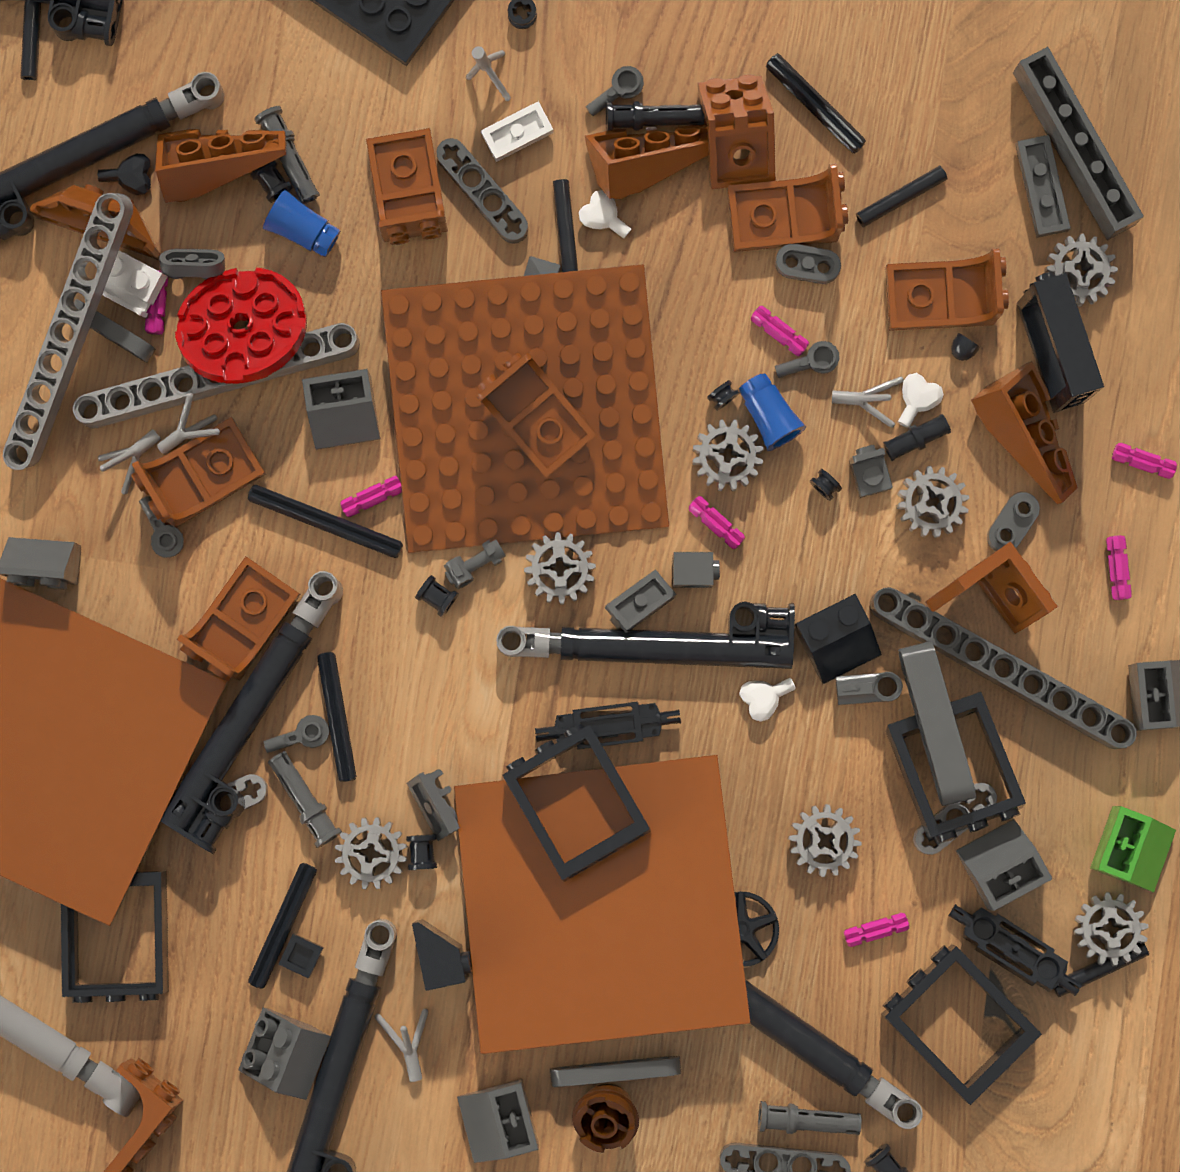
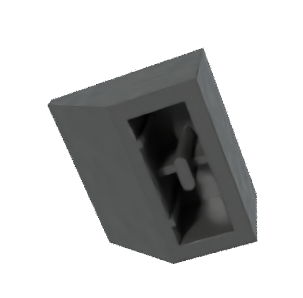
M368 369L302 379L306 410L316 450L381 439L372 380Z
M8 537L0 558V575L7 577L6 582L14 583L17 586L34 587L35 582H40V585L47 586L50 589L67 590L68 584L78 585L81 545L75 542Z
M1180 660L1142 662L1128 665L1133 721L1136 731L1180 728Z
M1015 819L955 850L988 910L995 911L1053 879L1037 849Z
M263 1007L255 1023L254 1031L238 1070L276 1093L306 1100L331 1036L312 1025Z
M522 1079L457 1096L474 1163L507 1159L539 1150V1141Z

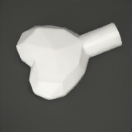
M603 190L595 191L591 196L590 204L583 206L578 212L579 220L586 227L592 229L610 228L623 239L631 231L629 226L617 218L616 203L613 198L609 199Z
M918 373L909 374L903 381L902 387L906 408L898 423L908 428L918 412L928 411L941 403L944 395L942 387L936 383H927L924 377Z
M791 678L774 686L764 681H748L741 686L739 695L749 705V714L752 719L762 722L768 720L774 714L778 707L779 697L795 690L796 687Z

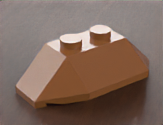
M85 184L84 188L72 185L32 204L29 211L39 220L84 235L95 203L103 195L104 191L89 184ZM115 199L108 206L109 213L114 218L120 213V204ZM133 205V214L120 247L158 260L160 252L141 213ZM102 230L98 233L97 239L108 243L109 239L106 232Z

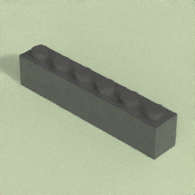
M1049 47L1019 61L1013 75L1047 135L1050 136L1053 146L1106 240L1134 227L1144 215Z

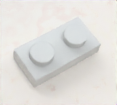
M539 101L481 130V134L496 162L554 133Z

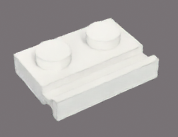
M118 251L102 295L146 318L148 315L146 312L150 304H154L168 276Z

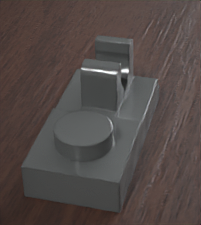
M655 569L608 603L605 609L612 616L610 619L612 624L617 629H623L626 633L672 601L676 593Z
M440 769L428 774L422 772L406 783L433 834H436L437 841L446 838L460 829L455 810L448 806L446 800L442 798L451 792V787L447 786L444 789H440L435 785V779L443 774Z

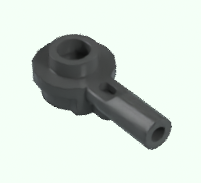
M632 66L619 68L612 77V87L585 106L593 117L606 107V102H613L618 97L631 99L638 96L644 86L641 72Z
M819 341L810 347L807 356L776 365L777 376L781 378L809 368L820 374L829 373L838 365L840 359L839 351L832 343Z
M146 496L139 503L154 529V533L151 536L152 549L161 557H174L181 552L184 546L183 534L178 528L166 525L161 519L158 520L148 505L152 498Z
M308 715L300 720L295 731L263 741L266 752L270 753L297 743H302L310 748L319 747L328 739L329 726L322 717Z

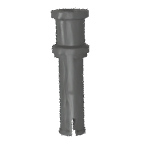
M274 106L259 113L254 120L265 131H285L286 155L279 159L300 202L307 204L317 199L316 197H319L320 194L293 143L295 135L292 130H288L281 116L283 112L281 107Z
M283 751L271 758L267 763L301 814L299 821L302 825L306 824L316 840L314 844L316 848L322 847L339 836L342 832L341 829L335 828L325 812L327 807L325 804L317 802L298 770L291 762L287 752Z
M760 1101L759 1132H765L766 1129L786 1130L787 1134L796 1133L797 1130L860 1135L861 1113L798 1109V1106L791 1103L787 1107L767 1105L766 1101Z

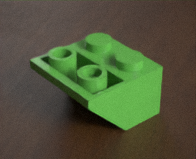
M1112 806L1090 869L1154 892L1176 830L1151 817L1125 807Z

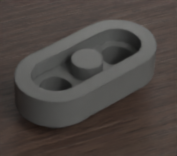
M788 244L778 251L775 266L783 277L828 284L837 278L841 269V262L838 255L831 250ZM794 258L797 261V266L793 268L788 267L785 262L786 259ZM821 263L827 264L829 271L821 273L818 270V265Z
M170 249L164 251L159 256L160 271L172 279L183 277L208 279L209 277L222 274L226 269L224 254L218 250Z
M1020 492L1013 495L1006 502L987 532L988 544L994 551L999 550L1010 541L1015 548L1021 543L1039 515L1040 506L1033 495ZM1019 503H1025L1028 506L1029 511L1027 514L1019 512ZM1001 530L1010 532L1011 538L1009 541L1001 539Z

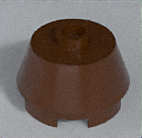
M600 1084L593 1087L578 1100L573 1109L572 1122L577 1134L580 1136L579 1140L584 1146L593 1151L604 1153L605 1149H614L620 1146L623 1149L631 1142L639 1128V1115L631 1097L623 1088L614 1084Z

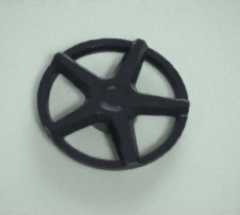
M741 891L734 892L740 942L744 943L756 955L754 959L743 961V966L748 967L760 963L771 954L778 941L779 923L775 911L765 899L756 894ZM746 898L759 902L769 914L749 918ZM773 924L771 942L767 949L764 950L755 933Z

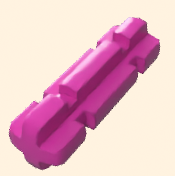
M168 277L154 304H150L146 312L149 317L145 319V331L148 334L160 335L164 332L162 317H165L167 298L165 287H168Z
M760 305L752 314L751 321L759 327L763 326L765 328L764 331L783 346L788 345V350L796 356L802 355L809 345L808 340L800 334L798 336L795 335V330L777 316L772 317L770 315L771 312Z
M1124 443L1116 444L1112 453L1114 461L1123 464L1124 462H1129V466L1152 474L1158 472V476L1167 479L1173 478L1177 469L1176 461L1167 458L1161 460V456L1138 448L1132 450L1131 446Z
M393 476L384 480L385 483L382 485L378 483L356 493L357 496L354 498L350 496L342 500L340 505L344 514L347 517H352L360 513L359 510L362 508L364 510L388 500L387 497L390 495L394 497L402 493L399 478Z
M700 496L696 497L689 505V511L696 517L700 516L702 523L719 538L723 537L725 539L724 542L729 547L736 549L744 541V534L737 528L733 529L731 527L733 524L715 508H709V503Z
M1121 535L1110 536L1106 539L1107 551L1111 553L1108 556L1110 582H1114V586L1111 587L1113 600H1126L1132 597L1131 585H1127V580H1130L1128 554H1124V549H1127L1126 538Z
M898 913L892 915L891 919L885 917L862 924L861 928L855 926L846 929L844 937L847 945L854 947L861 945L862 941L871 942L890 936L892 932L900 933L909 929V922L905 913Z

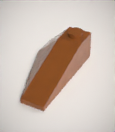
M707 124L678 126L674 132L657 131V127H647L646 133L627 134L626 129H614L612 131L585 135V142L597 183L609 199H623L630 194L640 193L708 156Z
M187 129L157 134L155 171L165 203L185 202L198 198L286 155L285 131L248 130L242 135H229L228 130H217L216 135H201L200 129Z
M1031 361L986 386L971 399V402L986 429L1056 504H1061L1078 487L1067 452L1059 447L1055 431L1059 430L1057 419L1051 420L1046 405V402L1050 400L1048 390Z

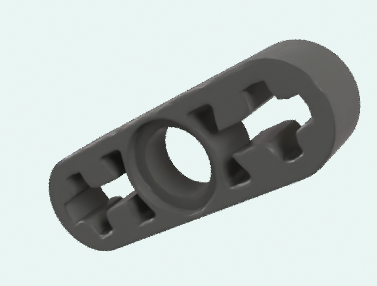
M78 299L74 301L77 309L82 310L85 303ZM98 311L95 312L90 326L92 330L142 361L148 362L156 350L152 345Z

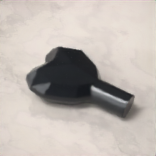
M135 153L124 159L117 169H98V181L118 182L129 193L135 195L146 194L151 188V180L147 175L151 168L150 159L145 154Z

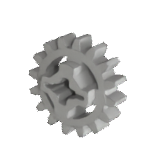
M1080 234L1076 242L1071 236H1068L1064 240L1065 246L1058 243L1054 247L1057 254L1050 253L1046 260L1053 265L1047 266L1044 269V273L1053 271L1055 276L1066 273L1072 286L1071 289L1077 306L1081 307L1086 298L1092 305L1097 301V295L1104 298L1108 294L1106 287H1112L1116 281L1109 276L1114 275L1118 271L1117 267L1110 266V262L1116 257L1115 255H1106L1105 251L1108 245L1104 244L1098 247L1096 245L1097 237L1095 236L1090 242H1086L1084 234ZM1074 251L1072 261L1061 263L1067 253ZM1078 264L1081 265V270L1087 271L1083 277L1079 270H1075ZM1101 278L1096 287L1088 290L1090 280Z
M720 420L718 429H715L711 424L707 425V436L699 433L697 439L702 445L693 446L692 451L699 454V457L694 458L692 463L693 465H701L702 468L697 472V476L701 477L706 474L708 476L707 486H710L715 481L718 482V491H722L725 484H729L730 489L736 491L737 482L740 481L746 487L749 484L748 475L756 478L758 472L753 466H762L763 460L756 457V454L763 451V446L754 445L759 436L754 434L749 437L747 435L748 425H745L740 430L737 428V420H733L730 427H726L724 420ZM726 435L725 440L718 445H709L714 438ZM738 438L746 444L749 453L741 449L737 443ZM726 448L731 449V455L736 456V458H731L730 463L724 462V456L719 455V453H724ZM706 458L714 461L718 467V474L709 467ZM737 466H746L745 470L740 474L730 476L731 470Z
M931 466L925 469V475H922L919 470L914 471L913 477L915 481L906 478L903 484L908 489L899 490L897 494L899 497L904 498L903 502L896 505L897 509H905L906 512L900 518L901 521L910 520L912 522L909 527L911 532L917 527L921 528V537H925L929 531H932L934 538L940 537L941 529L947 534L952 533L951 523L960 526L963 521L958 515L967 514L969 510L962 506L963 502L969 500V495H961L960 493L966 486L965 483L957 485L954 483L957 476L956 473L951 474L949 477L944 476V467H941L937 474L933 472ZM931 481L942 483L946 488L935 487ZM915 488H917L919 499L917 504L912 506V494ZM929 496L932 499L936 497L939 499L940 502L936 507H928L926 505V502L930 499ZM953 498L954 508L949 517L947 505L949 500ZM922 515L930 517L934 523L925 522L919 517Z
M556 532L554 541H550L546 535L543 536L544 545L542 547L535 543L532 545L536 552L535 556L526 555V560L532 563V566L524 568V572L526 574H533V578L527 581L528 586L537 584L538 588L535 595L539 597L546 593L547 603H551L554 597H558L560 605H564L566 596H570L574 602L577 601L576 592L579 590L586 594L588 590L584 583L594 581V577L589 575L588 571L596 569V564L587 562L593 556L592 551L583 553L582 549L585 542L582 540L575 545L572 534H569L566 540H561L560 533ZM553 548L551 558L547 562L539 563L543 554ZM565 548L575 552L581 561L571 560L565 554ZM559 560L563 561L564 566H569V570H565L562 577H558L556 571L550 570L551 567H556V561ZM581 574L578 582L567 589L568 580L573 575ZM539 576L549 577L555 583V590L547 587Z
M825 804L823 812H819L816 806H812L811 816L801 812L799 815L803 822L801 824L792 823L791 825L797 830V834L788 836L789 840L796 842V846L790 849V853L800 854L796 861L797 865H802L805 862L808 863L807 873L811 874L815 868H819V876L825 877L827 869H830L831 873L836 876L838 875V866L841 865L843 868L849 869L850 865L847 859L849 857L858 858V855L852 850L853 846H861L862 842L854 840L853 835L859 833L860 829L850 828L849 824L852 823L854 818L849 816L843 819L841 817L843 814L842 808H838L834 813H831L830 805ZM829 818L836 821V823L828 828L822 827L816 820ZM807 829L810 833V844L804 849L803 835ZM815 829L823 835L831 834L832 838H830L829 842L834 852L824 846L818 847L817 844L820 842V838ZM845 832L847 840L846 847L843 852L839 847L840 836H842ZM819 854H828L833 862L819 863L813 859Z
M365 817L361 819V827L352 822L349 824L352 831L350 834L340 833L341 838L345 842L344 845H335V849L342 851V856L336 858L335 863H344L345 867L341 870L340 874L350 873L352 875L350 884L353 885L358 880H361L362 889H367L370 882L374 883L376 889H380L382 879L391 884L393 883L391 873L401 874L403 872L397 865L399 862L407 861V857L400 855V850L407 848V844L398 843L397 839L401 837L402 832L399 831L393 834L390 831L393 823L388 822L382 827L381 819L376 817L373 825H369V821ZM369 831L364 842L352 844L359 834ZM381 834H384L390 840L393 851L387 850L381 842ZM371 844H374L375 851L385 854L386 857L373 858L372 863L368 862L367 855H363V853L356 850H364L370 848ZM350 856L356 857L362 865L361 873L352 865ZM382 862L391 863L386 871L374 876L376 866Z
M1106 892L1103 901H1100L1095 895L1091 898L1092 907L1087 904L1081 906L1085 916L1077 915L1075 917V921L1081 924V928L1075 929L1073 931L1074 935H1082L1083 938L1077 946L1078 948L1085 946L1089 948L1086 954L1088 959L1094 954L1098 955L1099 965H1102L1106 958H1108L1112 967L1117 966L1119 957L1125 963L1131 961L1129 952L1136 955L1141 953L1137 943L1147 942L1148 938L1140 933L1149 928L1148 924L1139 922V919L1145 913L1144 911L1136 913L1133 911L1136 904L1134 900L1127 905L1123 903V894H1119L1116 900H1112L1110 893ZM1099 909H1102V919L1098 923L1089 924L1092 915ZM1117 909L1124 912L1130 921L1122 919L1117 914ZM1108 921H1111L1113 927H1118V929L1125 928L1116 932L1113 938L1110 937L1109 932L1100 930L1108 924ZM1133 935L1128 946L1120 950V940L1123 936ZM1091 938H1097L1105 944V950L1099 948Z

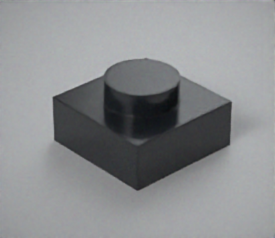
M293 933L278 965L309 979L324 947Z

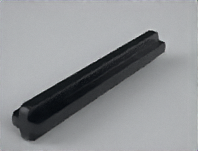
M777 53L768 60L766 68L852 153L855 154L865 145V138L780 54Z
M333 652L321 653L317 656L338 780L340 782L353 781L357 776L336 655Z
M307 863L299 865L249 976L248 983L259 989H263L266 986L316 875L317 869Z

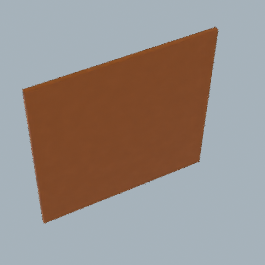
M644 264L381 290L408 553L481 546L488 540L490 542L497 540L499 544L542 540L545 535L552 539L555 538L556 532H559L562 538L568 537L569 534L582 536L669 527ZM517 352L522 357L529 353L558 390L596 433L593 439L547 478L476 397L481 392L477 386L491 374H494L496 378L502 375L507 370L503 364Z
M0 578V876L111 926L158 829L160 820L182 779L228 682Z
M718 755L615 767L650 827L651 832L565 882L558 874L505 780L454 786L457 822L460 826L458 832L481 1054L750 1024ZM603 768L525 777L517 780L564 863L635 823Z

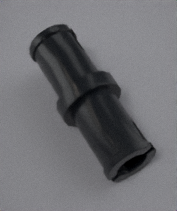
M940 414L938 417L920 426L914 424L908 427L909 431L883 442V445L891 461H894L896 458L917 448L919 451L926 448L925 444L950 434L951 429L945 416Z

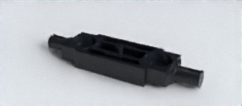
M638 701L572 710V714L557 715L555 726L535 728V734L549 733L536 736L537 742L556 739L558 743L566 738L564 733L578 724H582L584 728L590 724L597 737H618L620 734L635 733L636 735L634 739L601 743L602 747L643 742V738L660 736L662 725L681 724L680 717L667 719L668 717L680 716V710L660 712L656 703L639 705ZM632 707L630 713L599 715V717L581 718V714L585 712ZM584 742L575 746L577 750L591 748L590 745H585Z
M957 904L954 905L949 913V917L965 926L963 938L976 945L975 950L1031 986L1036 983L1050 992L1059 985L1074 996L1077 995L1082 987V983L1065 974L1068 961L1055 954V949L998 913L995 916L981 907L971 915L957 906ZM1000 924L1016 934L1013 935L1010 932L1006 931L1005 929L1000 927ZM1028 942L1041 949L1044 953H1041L1040 951L1030 946ZM986 946L1029 972L1030 976L989 951Z

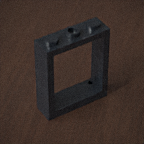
M1051 271L1035 277L1036 282L1029 285L1030 288L1023 292L1024 295L1016 304L1041 378L1048 390L1052 411L1056 413L1084 404L1103 389L1104 384L1067 274L1063 273L1055 276V273Z
M982 692L950 703L955 720L973 713L977 714L1010 798L943 823H936L903 739L920 733L915 715L887 725L885 732L928 842L936 839L938 844L957 838L956 832L966 828L969 829L970 833L979 831L989 826L987 821L1000 817L1001 821L1009 820L1019 816V809H1022L1026 804Z
M582 724L570 728L564 733L566 738L556 744L552 740L544 743L535 749L537 755L527 761L523 757L513 761L506 766L508 772L502 775L564 882L651 832L650 827L590 724L584 728ZM587 740L635 823L564 863L517 780Z
M167 871L136 872L130 885L154 886L155 982L79 984L78 911L61 904L62 997H72V1003L93 1002L92 996H105L106 1002L126 1001V995H139V1001L159 1000V994L169 992Z
M951 944L947 948L943 945L931 956L930 959L933 963L925 971L920 968L907 980L909 987L901 995L895 992L889 997L888 1001L883 1004L886 1010L881 1015L966 1103L971 1105L1042 1033L957 946ZM955 961L1020 1027L964 1084L899 1018Z

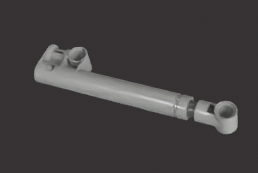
M0 995L1 1037L55 1071L62 1072V1075L73 1081L76 1077L85 1082V1088L104 1098L102 1101L107 1107L124 1117L129 1116L141 1096L128 1080L102 1061L98 1064L89 1059L91 1052L81 1046L78 1047L77 1043Z

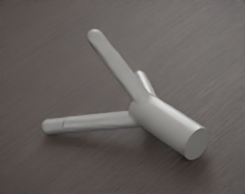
M475 47L472 50V56L476 64L466 75V79L471 80L480 69L486 71L503 98L509 101L511 99L509 93L491 68V62L503 57L505 52L501 50L487 56L482 47Z
M898 377L863 392L833 390L832 403L859 405L881 422L893 428L895 423L867 402L890 401L892 398L890 394L877 393L902 383L904 379L903 377Z
M192 393L187 394L177 430L157 444L159 451L164 455L185 439L214 436L220 433L219 429L200 430L217 420L216 415H212L185 428L193 400Z
M152 429L129 448L99 455V461L112 459L101 465L100 471L104 472L132 457L121 490L122 494H127L133 479L131 474L135 472L132 463L139 461L143 453L160 441V436Z
M423 1009L412 1044L406 1026H401L400 1028L402 1041L380 1014H376L375 1019L404 1053L409 1081L421 1080L422 1073L417 1049L428 1010Z

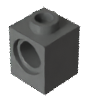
M673 552V588H712L713 580H719L720 562L719 560H713V552Z

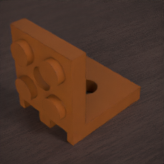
M742 75L739 78L727 80L713 78L707 82L698 83V96L708 130L711 189L728 188V185L776 181L774 111L762 76ZM740 149H748L750 151V154L744 159H735L733 157L735 152Z
M1011 541L925 601L930 610L934 612L978 582L1014 634L1058 607L1051 598L1049 591L1043 587L1030 565L1022 558Z

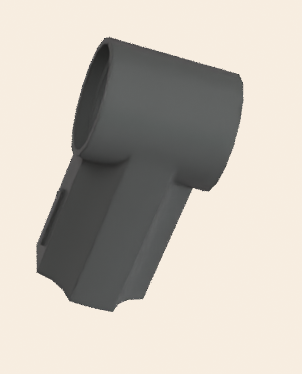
M893 672L836 676L838 705L893 701L900 696L903 688L901 679ZM884 677L891 678L895 682L896 690L891 696H883L878 691V683Z

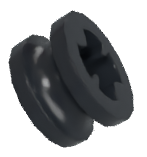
M511 0L507 10L509 22L517 29L531 27L536 21L537 16L535 3L532 0ZM520 6L524 10L530 9L531 11L527 12L528 18L522 19L520 15L514 16L513 13L517 14V7Z
M730 380L720 385L707 397L709 401L715 402L714 408L717 411L740 394L738 390L731 388L732 382Z
M820 469L818 472L819 477L812 478L810 483L824 498L831 501L834 498L833 493L836 491L840 492L842 487L828 472Z

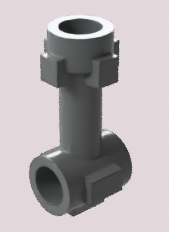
M486 541L482 544L484 550L465 562L461 556L448 561L444 568L446 570L445 575L451 585L454 584L457 589L463 588L474 580L471 573L491 561L495 566L502 562L501 559L506 557L498 541Z

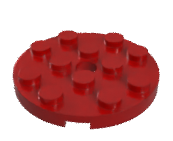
M256 267L255 271L238 272L237 268L226 270L218 276L209 277L190 292L177 314L179 320L177 331H175V338L186 363L199 375L219 383H248L268 377L292 359L304 340L307 329V314L298 290L284 276L264 268ZM239 321L249 322L247 330L245 328L234 329L233 327Z

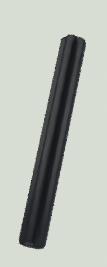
M256 484L249 491L248 500L252 503L392 558H398L401 553L403 544L399 540Z

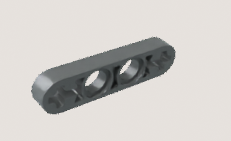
M450 138L442 141L436 151L440 166L506 242L515 244L523 241L528 233V223L525 216L459 140ZM448 148L451 151L458 149L457 157L463 166L457 174L454 173V171L458 170L454 160L451 158L445 160V150ZM469 171H476L481 175V182L475 187H469L463 182V176ZM496 195L501 198L502 206L500 209L488 211L483 205L486 197ZM509 208L511 211L507 213V217L514 224L517 222L521 223L519 225L520 233L516 234L512 231L508 234L506 232L508 230L506 221L501 218L499 222H496L495 219L502 217Z
M663 1056L555 1067L550 1069L551 1086L564 1087L674 1076L681 1074L680 1056Z
M735 1142L725 1145L719 1155L720 1164L726 1172H766L759 1167V1159L765 1153L774 1154L778 1160L777 1167L771 1172H793L792 1164L798 1157H806L810 1160L811 1168L809 1172H817L816 1158H822L821 1166L830 1167L833 1165V1161H838L839 1166L844 1168L843 1172H851L846 1158L840 1154ZM733 1150H738L740 1157L750 1158L749 1151H756L753 1156L754 1170H747L749 1168V1163L738 1162L737 1168H732L730 1161L725 1160L726 1156H731Z

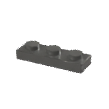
M1046 135L1017 141L1015 146L1036 238L1068 232L1071 228L1050 136Z

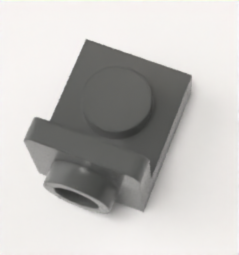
M870 445L855 450L857 455L852 456L849 462L859 497L862 498L891 490L893 486L884 459L886 455L885 449L876 450L875 445Z

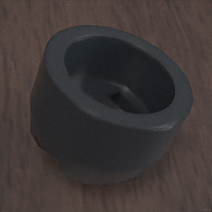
M958 333L952 342L951 351L956 359L964 361L974 357L980 347L964 335Z

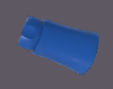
M286 189L273 204L263 224L264 230L293 241L310 252L313 250L323 257H326L332 250L341 232L337 227L329 224V220L302 204Z
M765 373L754 376L740 386L739 392L745 400L744 404L761 433L767 451L783 446L806 429L807 426L793 412L776 385H772Z

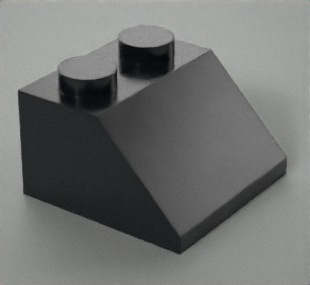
M856 594L797 622L794 626L822 684L882 655L871 623Z
M423 919L412 923L425 990L428 991L465 983L469 978L468 974L472 973L470 951L464 952L462 944Z

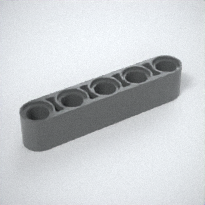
M932 641L898 649L901 668L941 805L946 806L976 798L973 779Z

